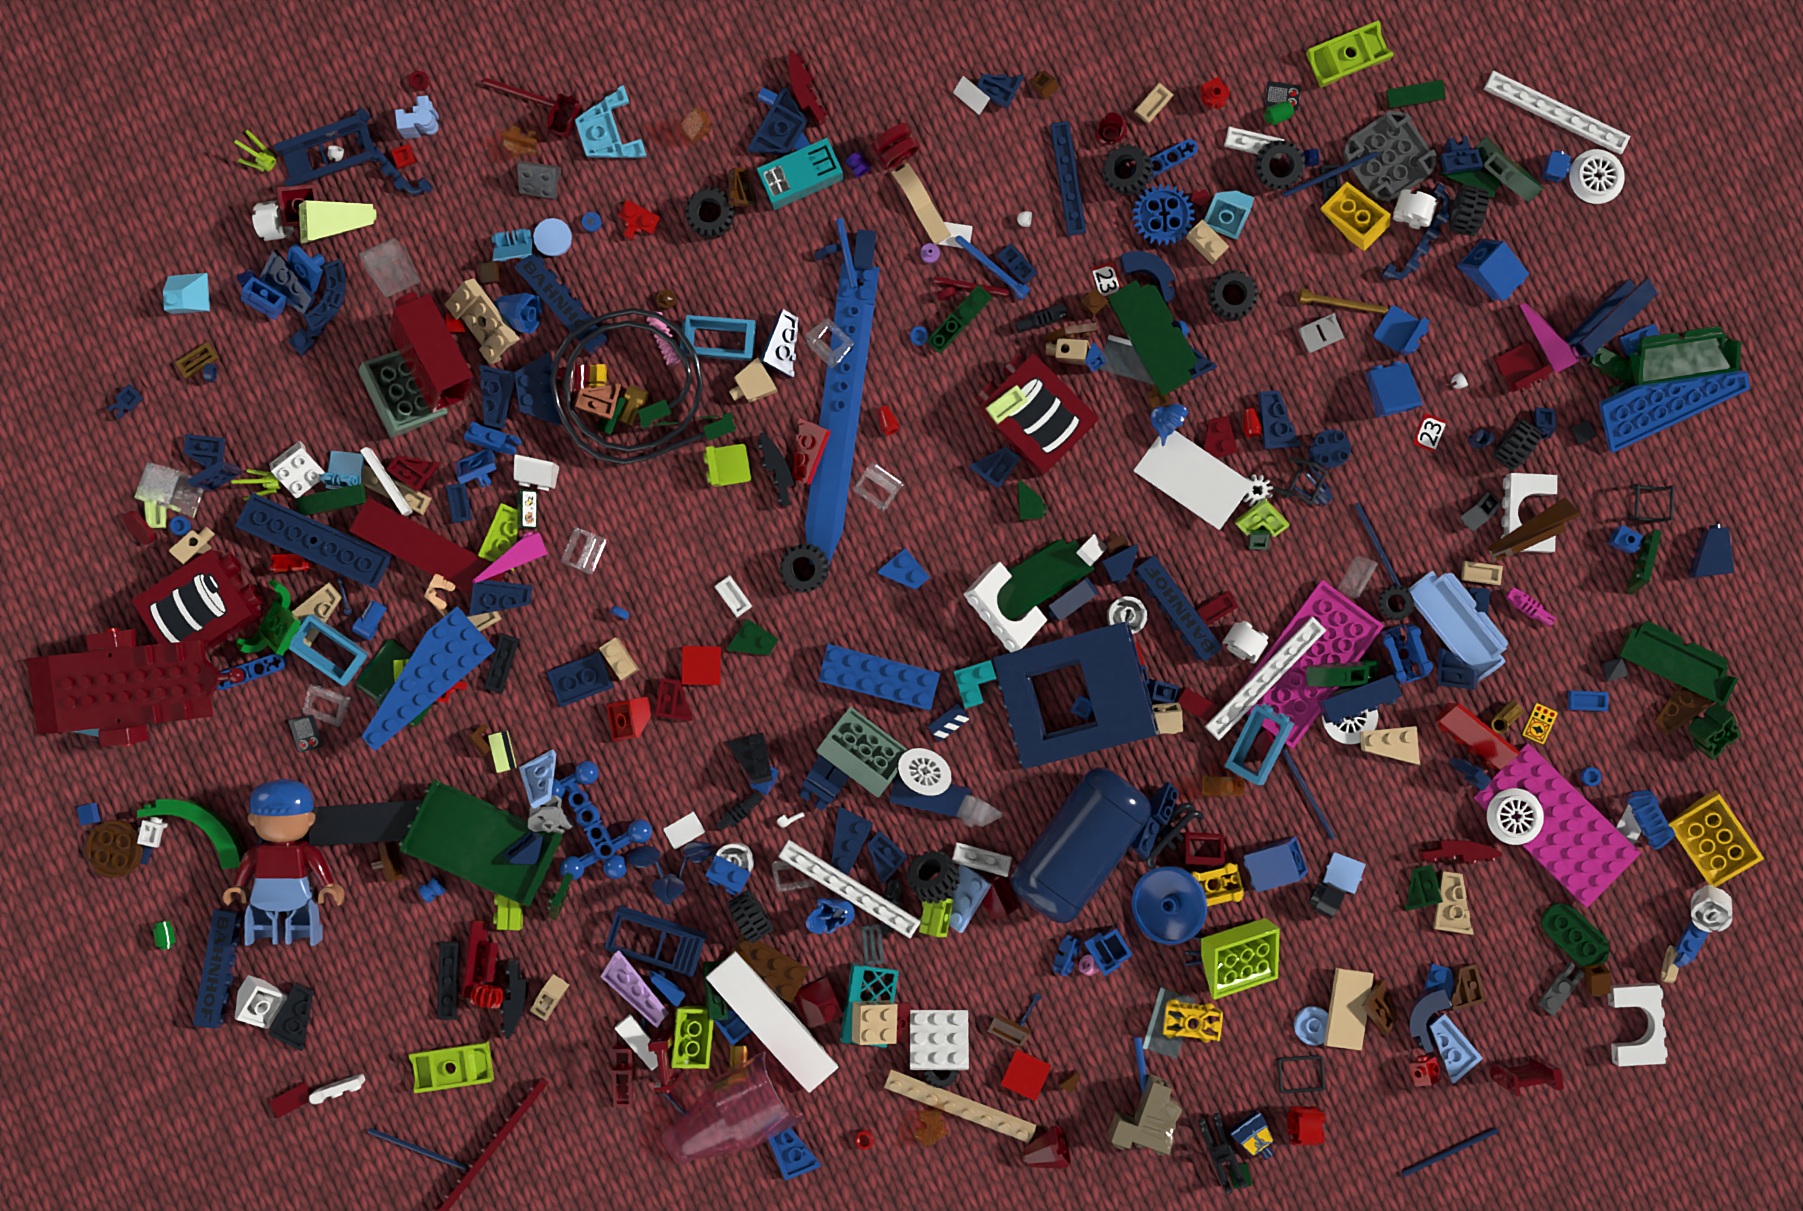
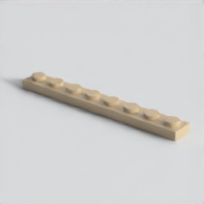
M894 1070L890 1071L884 1088L1028 1143L1035 1132V1124Z

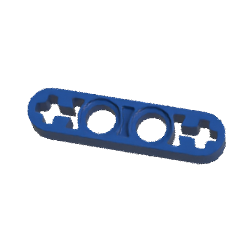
M1187 139L1150 158L1152 160L1151 163L1156 161L1161 166L1160 170L1153 171L1154 176H1150V179L1195 156L1198 150L1197 143L1192 139ZM1186 145L1189 147L1193 146L1192 153L1186 151L1182 154V158L1180 152L1186 148ZM1169 153H1175L1177 155V161H1168L1167 155ZM1137 166L1131 170L1130 177L1135 173Z
M272 654L234 667L243 670L245 678L240 683L232 684V682L226 681L224 686L219 684L217 689L226 690L282 671L287 665V660L284 656ZM275 658L281 660V663H279V667H269L267 664L275 662ZM258 663L262 664L264 668L261 674H256L254 671V667ZM231 669L220 673H228Z

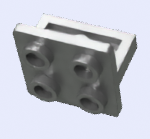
M526 161L518 162L520 194L551 199L557 198V183L561 175V167Z

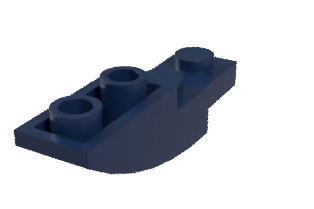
M1166 782L1149 800L1151 815L1148 822L1136 836L1137 838L1132 846V849L1141 858L1149 857L1160 825H1167L1179 791L1170 782Z

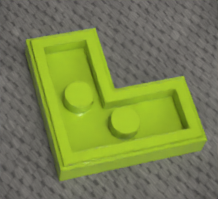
M1266 498L1235 520V524L1247 536L1250 535V529L1256 530L1262 525L1267 530H1270L1273 537H1276L1289 527V523Z

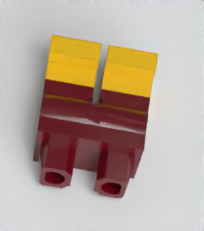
M605 364L573 365L569 385L572 402L576 401L578 390L581 388L605 386L607 367ZM566 367L559 368L557 380H564ZM558 386L560 398L565 399L563 386Z

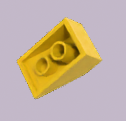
M1348 182L1321 207V211L1334 225L1363 251L1390 226V213Z

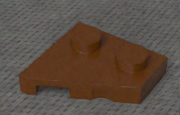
M732 168L729 170V206L752 207L757 205L746 168Z
M1097 323L1064 326L1047 334V343L1057 341L1058 339H1074L1075 337L1083 339L1091 337V333L1098 330Z
M1472 963L1456 968L1450 1011H1457L1486 1002L1477 964Z
M1379 979L1362 1004V1007L1382 1034H1389L1397 1021V1017L1392 1007L1391 996H1387L1384 986L1387 985L1385 979Z

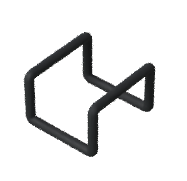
M1290 456L1289 460L1299 466L1288 490L1275 487L1274 490L1284 498H1288L1291 495L1300 498L1308 505H1312L1327 472L1314 462ZM1301 463L1314 466L1323 473L1310 501L1301 494L1292 492L1303 468Z
M1636 483L1629 486L1630 489H1636L1635 514L1629 516L1628 520L1666 522L1673 519V485L1656 487L1640 486ZM1640 489L1670 490L1669 517H1638Z

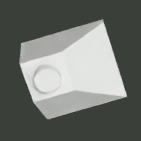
M248 975L238 990L235 1019L269 1029L288 995L268 982Z

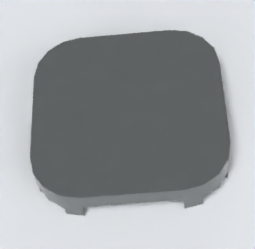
M1392 110L1386 112L1373 123L1354 134L1344 146L1343 158L1346 164L1372 152H1378L1377 157L1350 168L1367 195L1376 202L1388 203L1399 197L1402 190H1410L1434 171L1437 155L1434 149L1431 150L1415 128L1410 120L1412 117L1408 113L1404 114Z

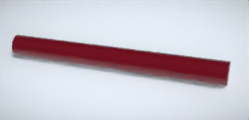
M485 78L483 82L485 86L549 107H553L557 103L555 100L489 78Z
M934 276L933 282L934 284L972 291L978 285L976 283ZM979 284L989 294L1005 297L1009 295V289Z

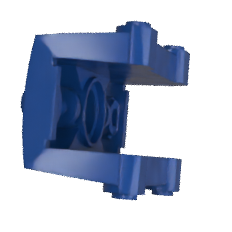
M1406 623L1380 632L1383 636V645L1387 647L1395 669V678L1399 681V685L1430 674L1433 664L1427 659L1420 639V628L1415 627L1411 623ZM1404 627L1407 635L1405 643L1399 637L1401 635L1400 628ZM1400 649H1406L1408 652V657L1405 660L1399 658L1398 652ZM1411 661L1417 664L1421 674L1420 676H1417L1414 671H1411Z
M1652 790L1632 791L1626 795V801L1632 807L1631 812L1634 814V818L1641 831H1643V835L1648 837L1650 846L1657 850L1673 839L1675 832L1672 827H1669V822L1666 821L1658 806L1659 801Z

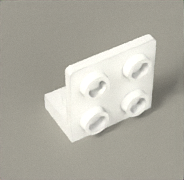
M298 441L270 463L271 472L296 498L318 483L321 474L325 473L306 452L305 446L301 441Z

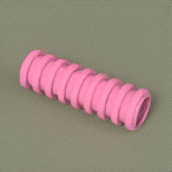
M652 317L646 319L647 322H650L649 325H653L671 338L673 337L672 334H669L670 330L666 328L667 325L660 320ZM654 334V338H657V344H660L659 348L662 349L661 353L665 355L666 364L674 365L680 362L681 359L672 345Z

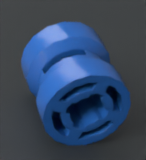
M436 876L430 879L428 884L418 887L422 898L427 903L433 901L435 896H441L445 893L443 884Z

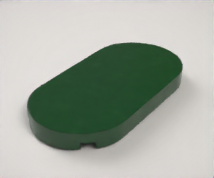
M1554 903L1544 910L1541 916L1543 932L1576 964L1584 967L1606 962L1609 956V944L1606 937L1574 907L1565 903Z

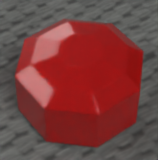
M866 1129L858 1131L855 1137L857 1147L862 1150L871 1148L874 1142L872 1132Z

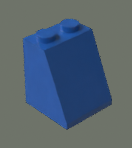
M1482 238L1457 265L1493 300L1499 301L1508 299L1517 286H1520L1529 275L1528 271L1504 241Z
M1401 361L1390 363V367L1383 368L1382 365L1375 366L1366 374L1376 418L1412 411L1423 405L1408 363L1401 364Z
M1296 836L1250 851L1244 855L1243 859L1244 866L1247 870L1249 869L1251 875L1250 883L1256 889V892L1300 881L1308 873Z

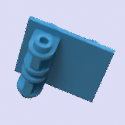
M518 229L516 234L512 230L513 239H511L509 231H506V235L505 232L492 235V242L495 243L493 261H506L510 258H525L531 255L533 236H531L530 229Z
M331 451L328 472L321 474L320 480L326 484L327 489L360 484L364 463L363 454Z

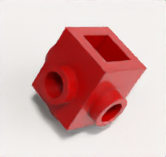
M1219 76L1202 84L1199 90L1204 106H1208L1209 110L1213 108L1218 110L1224 107L1230 94L1227 85L1222 83Z
M1420 1055L1415 1057L1416 1060L1409 1064L1415 1087L1432 1086L1441 1080L1440 1068L1436 1057Z

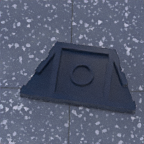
M785 87L781 90L747 148L748 152L789 155L805 129L808 120Z
M547 352L514 373L518 410L523 414L531 415L536 419L545 420L555 426H559V414L554 404L550 385L552 371L551 353Z

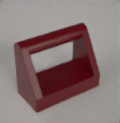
M1185 832L1183 863L1224 866V834ZM1189 840L1219 841L1218 857L1190 855Z

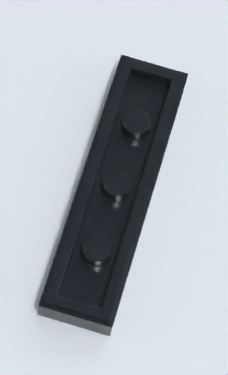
M440 941L437 1019L440 1020L458 1019L460 941Z

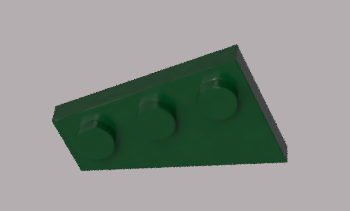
M1654 529L1644 536L1641 551L1625 592L1633 595L1650 582L1662 531Z

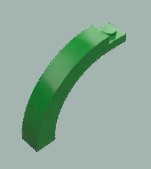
M165 798L157 799L155 804L143 805L144 809L137 810L138 817L174 815L195 823L208 834L215 844L220 857L221 868L239 867L245 854L242 844L227 821L212 809L191 800Z

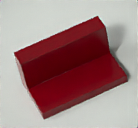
M996 875L988 880L992 885L982 902L991 921L1007 916L1017 910L1018 906L1004 876Z

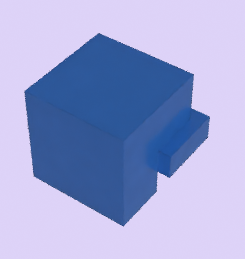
M1114 925L1084 941L1104 976L1121 966L1120 963L1133 956Z

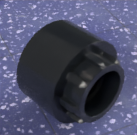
M1318 882L1308 900V904L1313 907L1312 911L1331 920L1340 907L1346 891L1330 882L1326 884Z

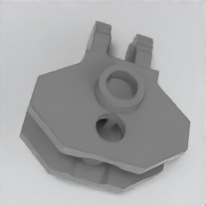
M551 795V800L544 803L545 807L538 806L533 809L530 806L528 828L533 832L547 831L549 833L553 831L562 835L565 833V829L573 827V821L563 814L564 809L561 808L562 799L556 795Z

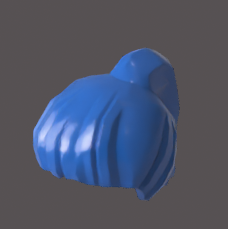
M1176 403L1166 407H1157L1151 413L1150 419L1153 427L1160 435L1162 446H1165L1167 436L1173 434L1176 427L1183 425L1185 416L1188 414L1187 408L1181 404Z

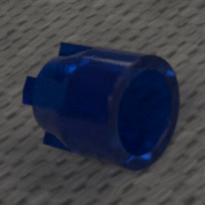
M1309 149L1303 151L1305 167L1318 166L1319 150Z
M251 269L237 275L242 288L251 277L256 278L255 273Z

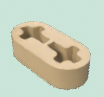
M1675 946L1668 947L1660 974L1661 981L1670 984L1675 982L1679 970L1673 964L1678 955L1674 949Z

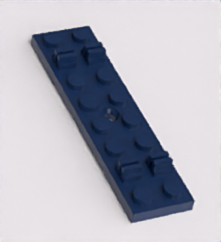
M253 492L235 525L237 529L375 590L393 558L392 554ZM312 538H317V542L315 544L310 543V540Z

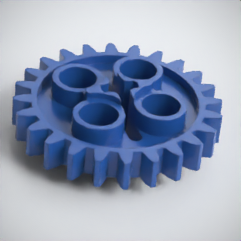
M1159 184L1158 190L1152 186L1151 192L1146 189L1144 191L1145 196L1139 195L1138 197L1141 202L1136 201L1134 204L1138 207L1132 211V213L1137 214L1132 220L1138 221L1134 228L1140 227L1138 235L1144 233L1143 240L1150 238V244L1155 240L1158 247L1161 242H1164L1165 247H1167L1169 241L1175 245L1176 239L1182 241V235L1187 236L1188 234L1186 229L1191 230L1192 225L1188 222L1194 221V218L1190 217V215L1194 214L1195 211L1189 210L1193 203H1187L1186 201L1189 196L1183 198L1182 194L1184 191L1182 190L1177 193L1176 186L1173 190H1170L1169 184H1167L1165 189H1163L1162 184ZM1160 199H1163L1164 203L1163 213L1167 215L1164 221L1166 232L1163 231V216H1159L1162 212ZM1173 201L1176 204V208H1169L1167 202ZM1148 204H1156L1157 210H1150ZM1169 221H1177L1178 227H1171ZM1156 222L1160 228L1154 230L1151 228L1150 223Z

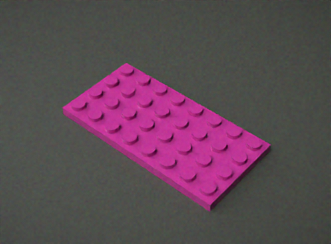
M1324 580L1318 583L1243 684L1244 686L1311 617L1315 618L1326 629L1312 646L1245 713L1247 716H1250L1255 705H1262L1264 703L1271 706L1273 712L1289 716V721L1293 722L1294 725L1285 744L1291 749L1296 746L1321 712L1318 702L1332 697L1339 688V686H1307V666L1334 662L1343 664L1358 662L1384 627L1383 624ZM1266 718L1262 724L1263 728L1275 737L1280 730L1278 723Z
M1526 743L1519 750V755L1499 770L1491 778L1487 788L1484 791L1479 790L1473 798L1487 811L1491 800L1501 791L1517 788L1534 795L1543 810V825L1534 839L1521 845L1585 908H1588L1641 852L1529 743ZM1513 800L1515 808L1517 800ZM1523 801L1520 803V809L1525 804ZM1507 802L1505 805L1511 810L1510 804ZM1529 806L1526 807L1523 813L1530 811ZM1504 808L1501 809V813L1508 814V811ZM1516 811L1514 815H1511V818L1515 819L1516 822L1521 817ZM1532 813L1525 815V817L1532 818ZM1500 815V820L1507 818V816ZM1524 820L1530 826L1531 820ZM1509 821L1503 822V827H1505L1509 823ZM1521 823L1523 831H1525L1527 828ZM1513 824L1508 828L1509 832H1512ZM1518 826L1516 827V833H1520Z

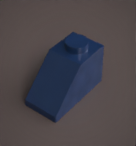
M1137 544L1101 562L1111 583L1116 581L1119 584L1127 579L1126 575L1131 572L1138 550Z
M1149 679L1150 683L1147 684L1151 700L1176 703L1179 686Z

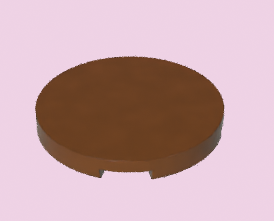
M108 820L92 830L86 842V856L89 858L95 871L107 878L123 877L133 872L139 865L143 855V845L137 843L139 832L134 826L123 820Z

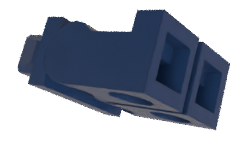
M821 754L802 783L803 787L799 796L808 801L812 793H815L819 798L814 806L823 810L829 803H832L850 776L838 767H835L828 778L827 775L834 764Z

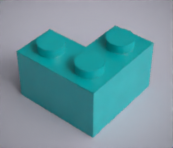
M991 660L953 672L964 708L982 704L983 699L978 684L996 679Z

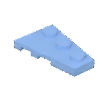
M553 749L519 767L527 796L533 809L551 800L556 753Z
M960 865L958 870L960 883L956 884L958 888L952 892L953 895L951 896L954 900L949 925L957 932L963 933L992 884L970 867Z
M1444 1013L1428 1025L1453 1084L1483 1059Z

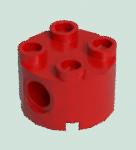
M1291 1106L1290 1109L1292 1111H1288L1287 1115L1288 1135H1292L1293 1138L1289 1139L1293 1146L1324 1143L1325 1135L1322 1131V1124L1325 1122L1324 1112H1320L1316 1106Z

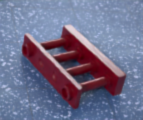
M675 1028L657 1031L648 1043L649 1052L654 1051V1054L657 1055L660 1078L654 1086V1092L659 1091L660 1094L672 1092L671 1089L675 1088L682 1076V1070L675 1071V1068H671V1045L674 1041Z
M1537 1055L1529 1056L1530 1062L1527 1065L1504 1068L1496 1062H1491V1079L1515 1096H1521V1087L1547 1084L1555 1090L1564 1089L1561 1069Z

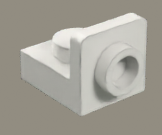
M156 817L143 820L137 843L155 848L159 847L163 828H166L168 823H164L161 818Z

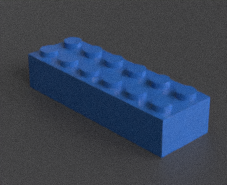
M828 644L818 681L931 710L940 673Z

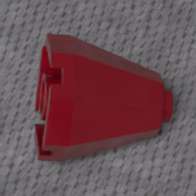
M1058 1125L1050 1127L1024 1147L1022 1159L1025 1164L1027 1163L1030 1167L1062 1169L1069 1167L1072 1162L1069 1145L1067 1142L1064 1143L1062 1138H1065V1135Z

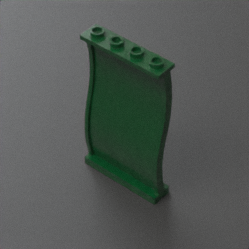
M434 779L433 783L429 782L425 790L427 795L424 801L420 800L416 808L418 813L415 819L411 818L407 828L410 830L407 836L403 835L400 840L401 853L415 857L530 908L563 839V835L553 831L549 833L547 831H536L543 838L537 865L511 863L502 854L531 831L528 828V821L463 791L443 784Z

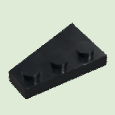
M763 732L726 742L728 748L733 752L735 758L742 765L754 785L773 781Z

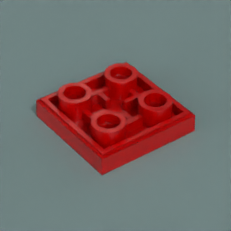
M682 646V684L721 685V647Z
M1016 1049L1000 1085L1036 1101L1052 1065Z

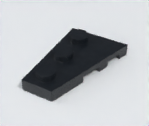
M296 982L267 1035L302 1052L314 990Z

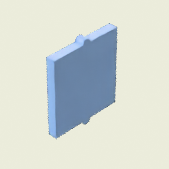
M1333 852L1329 865H1326L1327 871L1322 882H1330L1343 890L1355 894L1359 881H1362L1361 876L1366 864Z

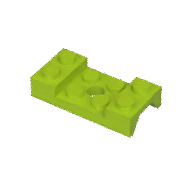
M1379 20L1312 47L1306 52L1320 88L1367 67H1374L1386 62L1394 55L1385 45L1381 35ZM1353 49L1355 57H1348L1346 50Z
M489 1041L437 1050L416 1051L409 1054L415 1076L414 1093L482 1084L494 1080ZM447 1063L455 1065L456 1070L454 1073L446 1070Z

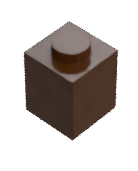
M1094 288L1081 301L1080 306L1094 318L1107 305L1108 300Z
M1604 963L1584 966L1585 987L1591 996H1602L1603 994L1611 993V973Z

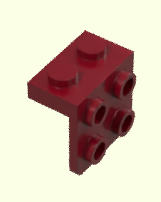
M1524 343L1495 360L1512 393L1520 390L1521 393L1531 388V383L1537 381L1539 384L1548 379L1547 375L1553 372L1549 365L1544 368L1542 367L1530 343Z

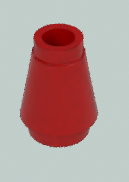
M888 406L880 407L877 411L882 432L885 435H892L898 432L899 423Z
M1245 409L1243 433L1246 434L1247 438L1260 436L1262 427L1255 409Z

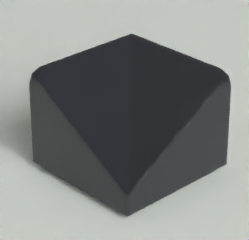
M1622 657L1600 664L1606 682L1628 676Z

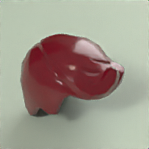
M1109 112L1098 123L1099 128L1096 130L1095 137L1099 144L1112 145L1120 142L1127 134L1125 119L1119 113Z

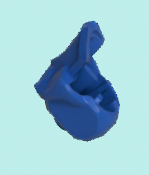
M820 897L817 900V908L806 919L807 929L816 934H822V932L831 934L837 928L849 925L855 916L853 903L845 898L825 899Z

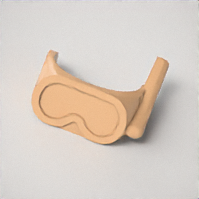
M435 574L424 597L445 617L448 614L444 609L446 602L435 596V588L453 591L455 585L452 582L443 580V576Z

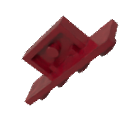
M487 920L471 921L461 995L463 998H470L474 985L481 984L482 981L493 982L498 943L487 940L489 921Z

